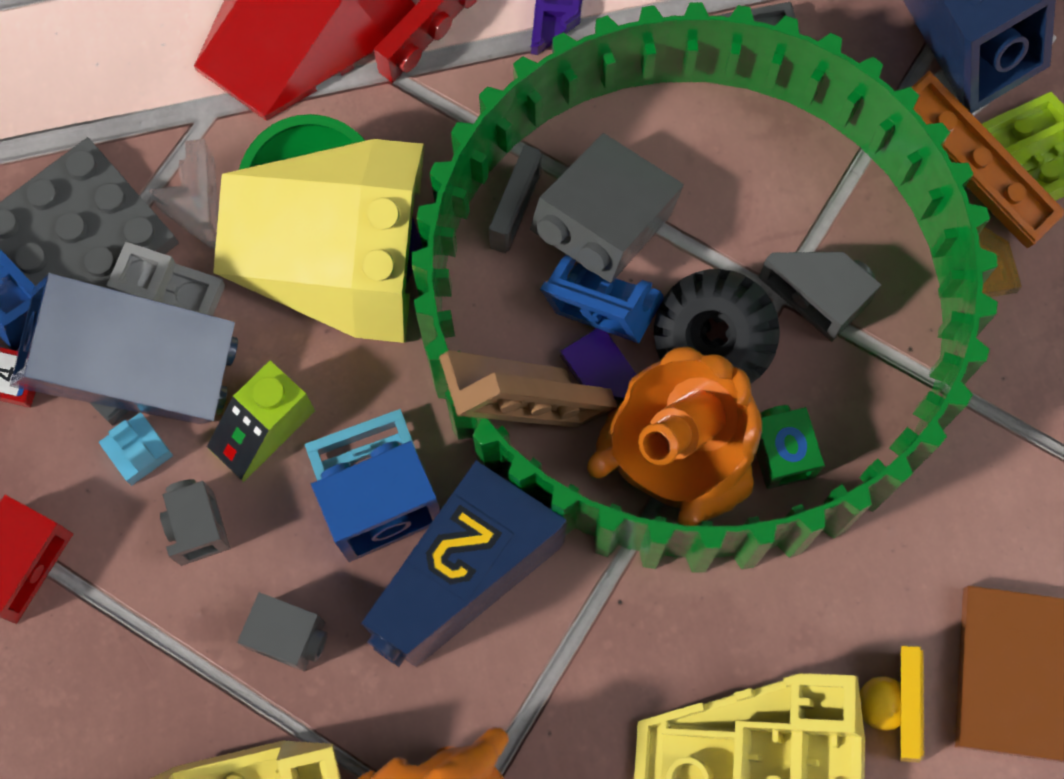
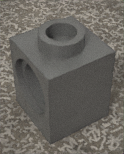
M259 592L237 643L248 650L305 672L309 661L316 663L320 658L327 641L328 632L323 631L326 622L319 615Z

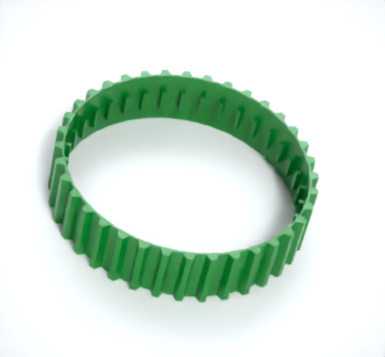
M690 2L684 16L663 17L655 5L645 6L641 9L639 21L629 22L620 26L606 15L596 19L595 34L585 36L576 41L563 32L552 38V54L544 57L538 63L524 56L514 62V81L508 84L503 91L487 86L479 94L480 115L475 123L457 122L452 129L451 138L454 154L452 161L434 162L430 179L435 203L422 205L418 208L416 219L422 249L412 252V269L419 295L414 300L415 311L438 398L446 399L452 429L458 440L473 438L477 461L496 474L503 473L511 484L567 520L566 534L576 528L585 534L594 536L596 554L608 557L619 545L626 549L639 551L642 566L651 569L657 568L664 555L676 558L685 557L692 573H705L714 557L733 556L742 570L754 568L768 549L776 546L789 558L800 555L822 531L834 539L843 534L867 509L874 512L942 444L947 437L943 430L968 405L973 395L965 384L987 361L990 350L976 337L997 314L998 301L982 293L983 284L998 267L996 253L980 248L979 234L990 220L987 207L969 203L965 187L974 173L969 163L951 162L947 152L942 147L950 134L944 123L926 124L922 117L913 109L920 96L911 87L894 91L889 84L879 78L883 63L874 57L860 63L856 62L851 57L841 53L842 38L833 33H829L821 40L816 41L811 37L799 34L798 20L796 18L785 15L773 26L764 22L754 21L751 7L740 5L736 7L730 17L709 16L702 2ZM664 82H706L749 89L786 101L824 120L856 143L888 175L912 209L929 245L940 285L938 293L939 298H941L943 323L938 328L937 338H942L940 358L932 366L929 377L935 379L932 391L925 395L913 412V415L920 418L915 431L906 427L889 447L898 457L887 467L877 458L859 477L864 482L863 484L847 492L842 484L833 489L824 500L825 504L805 511L803 504L792 507L785 518L760 522L759 516L748 518L744 525L713 526V521H702L700 526H685L666 522V517L656 516L655 520L636 517L622 512V507L611 503V506L608 507L591 501L579 494L580 488L571 483L566 487L543 473L542 463L533 457L529 461L510 445L509 432L503 425L496 429L488 419L457 416L440 361V355L449 351L444 338L455 337L451 310L442 311V297H452L449 269H446L448 256L456 257V231L461 219H467L470 212L469 203L481 184H485L489 177L488 174L517 143L546 121L584 101L625 88Z

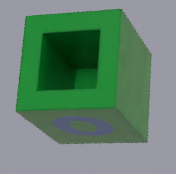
M780 405L761 412L762 434L756 456L766 489L816 478L825 465L807 407L791 410L789 405Z

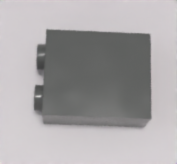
M602 133L539 197L530 230L540 236L546 243L555 246L581 263L587 270L612 283L669 219L684 184L605 133Z

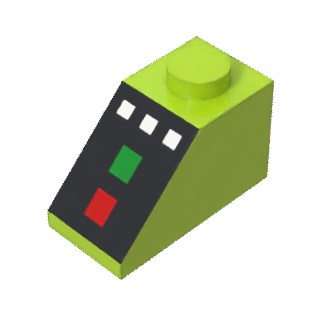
M270 360L232 397L206 447L244 482L315 412V409L307 394Z

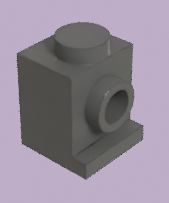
M187 479L175 482L166 488V493L162 495L167 511L160 513V520L168 541H176L175 544L166 546L168 556L183 566L231 549L215 494L204 481L196 482L194 479Z

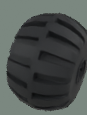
M707 269L692 273L681 279L664 296L654 321V340L660 360L663 359L667 352L675 348L691 347L702 355L723 356L733 367L745 371L749 377L750 384L761 377L770 366L775 357L780 337L778 314L765 290L747 276L724 269ZM710 318L717 323L724 320L728 324L729 329L725 332L726 337L729 339L727 342L724 343L720 338H716L713 341L708 339L706 333L712 328L708 321Z

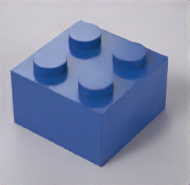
M399 441L385 443L370 453L371 458L353 466L349 462L334 465L321 473L320 480L311 483L334 542L348 562H352L429 528L440 512L437 498L412 441L400 445Z

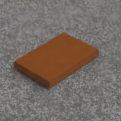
M969 585L963 588L955 748L1064 763V598Z

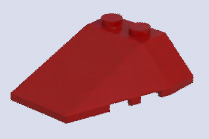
M224 0L194 64V68L201 75L267 121L316 92L317 85L335 74L340 73L343 76L353 70V64L374 52V48L415 6V3L412 0Z

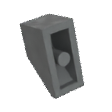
M844 252L771 253L765 259L759 278L831 342L871 303L881 287V284L875 280L874 273L866 264L859 260H852Z

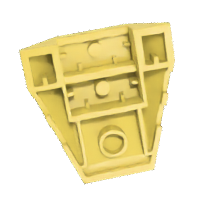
M371 139L222 174L213 273L355 338L405 343L410 293H405L414 195H420L425 145L421 143Z
M800 673L783 678V681L756 689H745L735 692L732 696L705 704L701 702L640 720L637 727L634 779H865V734L858 678L852 675Z

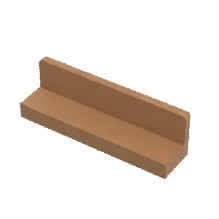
M452 350L440 355V361L457 416L579 427L618 408L611 389L571 383L569 374L564 368Z

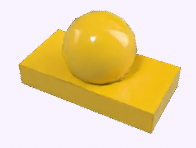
M901 646V683L895 678L886 676L874 677L865 682L859 690L862 718L871 727L883 731L893 730L901 726V761L920 763L924 758L923 650H921V647Z

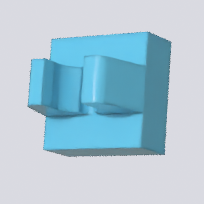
M141 412L129 421L124 420L108 431L109 435L98 442L123 478L131 486L174 456Z

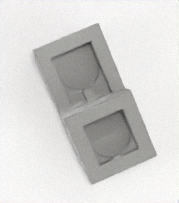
M125 242L106 285L109 289L213 316L225 288L222 278L178 265L172 256Z

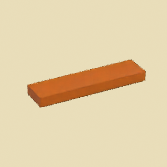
M929 70L911 87L920 95L913 109L922 117L926 124L944 123L950 134L942 147L947 152L951 162L969 163L974 173L967 187L1026 249L1035 245L1064 216V209Z

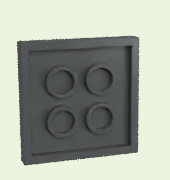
M89 137L85 138L0 202V249L34 286L48 273L107 288L106 285L125 242L166 254L179 244L174 234Z

